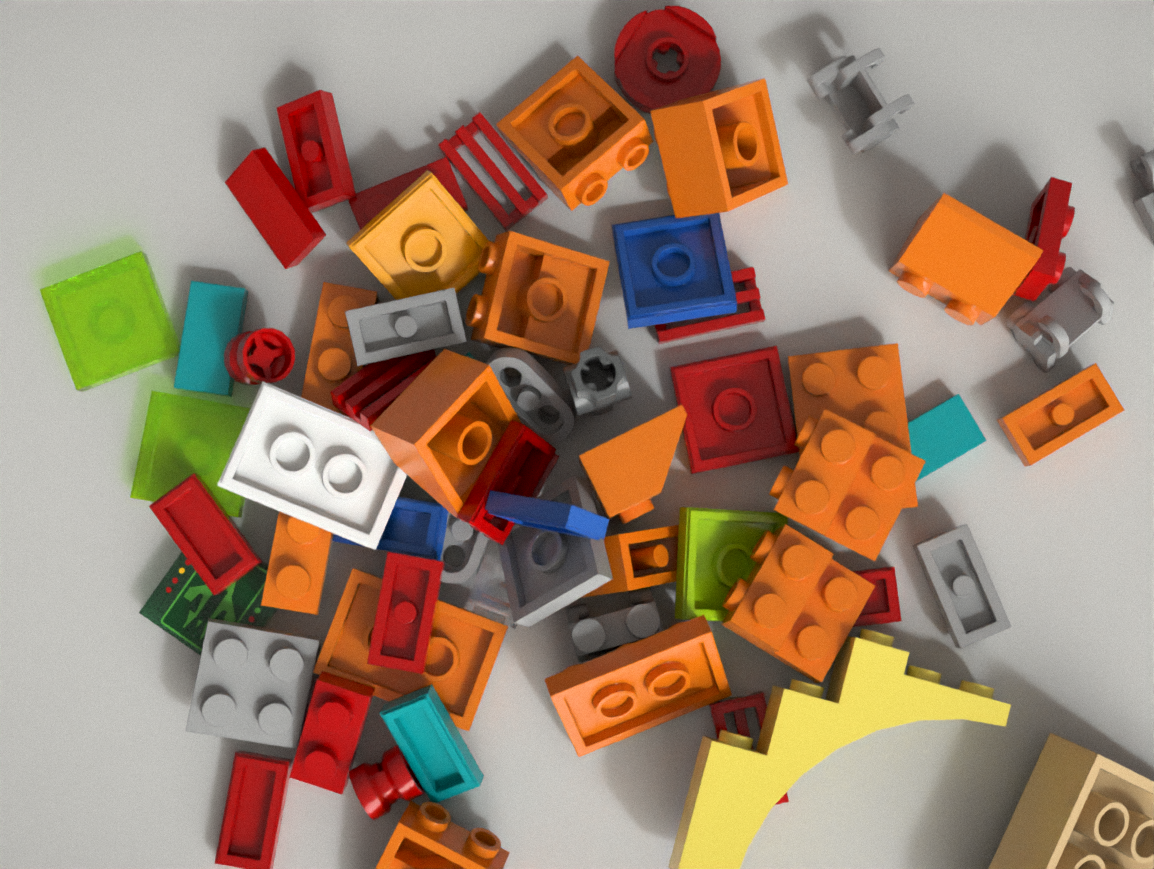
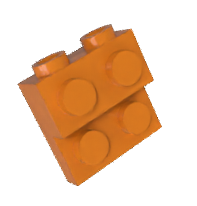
M578 55L496 124L501 135L534 168L539 179L571 211L581 203L585 206H590L598 202L607 191V181L622 168L631 171L639 167L649 154V145L653 143L645 119Z
M513 231L497 234L494 242H486L479 258L478 270L480 273L486 274L482 295H473L466 312V325L473 327L471 340L501 349L507 347L519 348L529 354L567 365L578 363L580 361V353L588 350L590 347L610 261Z
M826 409L820 420L809 415L794 444L804 450L795 469L793 470L783 465L769 493L770 496L778 499L774 511L875 561L926 461Z
M785 524L776 529L774 533L766 530L758 540L750 555V559L755 561L756 564L747 580L745 581L739 577L726 595L722 607L729 611L721 625L813 682L820 683L825 678L875 585L831 559L834 555L832 552Z
M410 801L375 869H503L510 852L501 848V841L493 832L484 828H473L470 832L451 822V815L443 806L434 802H423L421 805Z

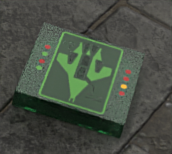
M181 552L139 613L201 656L208 618L266 627L279 608L261 605L269 566L264 561L219 595H213Z

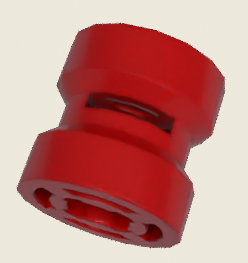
M261 328L242 332L230 340L224 352V364L229 375L235 381L244 385L278 382L286 378L293 369L295 362V349L291 340L282 331L274 328Z
M398 745L383 753L381 763L369 764L364 762L349 771L350 781L356 796L366 813L373 820L389 813L392 804L396 803L397 799L400 798L409 802L425 793Z

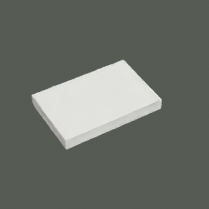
M262 382L217 485L375 551L407 474L393 462L373 430H367L347 416Z

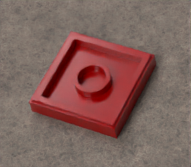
M777 346L670 367L669 370L677 407L683 405L687 413L682 433L691 474L799 452V448L794 445L797 438Z

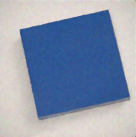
M719 213L675 218V215L611 225L628 329L737 312V299Z

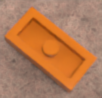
M1095 363L997 419V422L1026 467L1033 465L1125 410Z

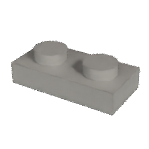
M455 288L345 311L357 366L467 342Z
M968 524L960 525L912 545L955 647H966L1011 628V624Z

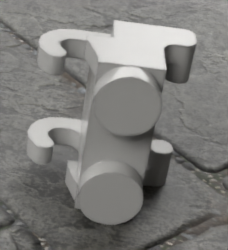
M880 48L872 50L857 60L854 55L848 58L844 55L807 79L818 99L824 98L830 103L848 131L842 135V138L852 154H856L859 151L864 153L889 138L899 128L894 118H891L898 113L900 115L905 113L915 104L910 95L907 94L887 105L865 69L869 67L873 69L885 60L886 57Z
M1072 267L1065 268L1058 282L1055 285H1049L1048 292L1051 294L1037 306L1030 301L1022 304L1007 321V326L1014 331V338L1032 354L1034 363L1046 374L1055 367L1056 358L1060 359L1068 352L1069 346L1097 323L1104 325L1112 319L1114 302L1101 288V284L1081 269L1076 272Z
M650 587L628 591L632 605L640 602L643 604L581 621L579 619L589 616L586 603L565 608L579 663L600 657L601 652L616 649L627 643H635L663 631L656 602L653 599Z

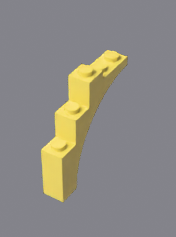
M861 629L859 638L847 636L838 652L825 700L822 699L823 687L791 679L789 690L772 686L756 750L751 749L753 738L725 730L720 731L718 739L707 736L702 737L668 868L740 869L747 848L773 806L804 773L835 750L878 730L921 720L965 719L1006 727L1011 704L993 700L994 688L961 680L959 690L940 685L942 674L909 665L907 674L904 675L909 652L892 648L894 641L892 636Z

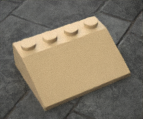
M1050 732L989 869H1154V781Z

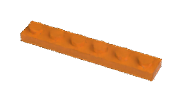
M323 282L301 398L347 416L333 406L330 391L360 371L365 365L357 366L345 311L376 305L378 299L377 291ZM279 512L261 602L262 606L318 615L333 533Z

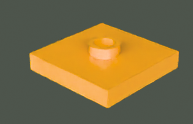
M427 170L348 240L346 245L395 300L450 288H455V293L457 294L480 273L478 270L479 258L484 245L489 240L432 172Z

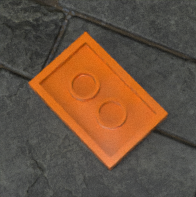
M898 343L788 356L797 438L808 416L810 415L820 420L826 409L911 453ZM799 448V459L804 451ZM915 484L902 509L918 507Z
M352 568L313 673L320 675L324 671L375 688L373 696L387 701H392L432 684L455 726L469 731L509 625L438 599L426 668L423 674L367 664L383 578L358 568Z
M704 615L687 622L676 623L667 630L635 643L624 644L615 651L582 664L569 666L562 672L544 679L550 697L578 757L732 696L712 631Z

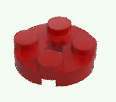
M665 6L662 10H653L649 13L646 10L631 18L621 30L614 48V79L626 99L638 109L651 114L650 111L685 98L712 92L721 70L720 49L716 43L717 37L712 27L702 16L681 6ZM670 49L678 53L676 63L681 68L676 72L669 70L666 73L658 71V62L652 58L656 52L665 55Z

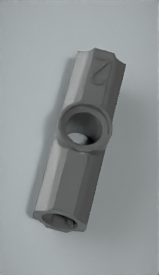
M600 346L581 352L578 363L562 368L578 416L592 412L594 416L612 411L614 404L632 398L626 372L617 350L606 353Z

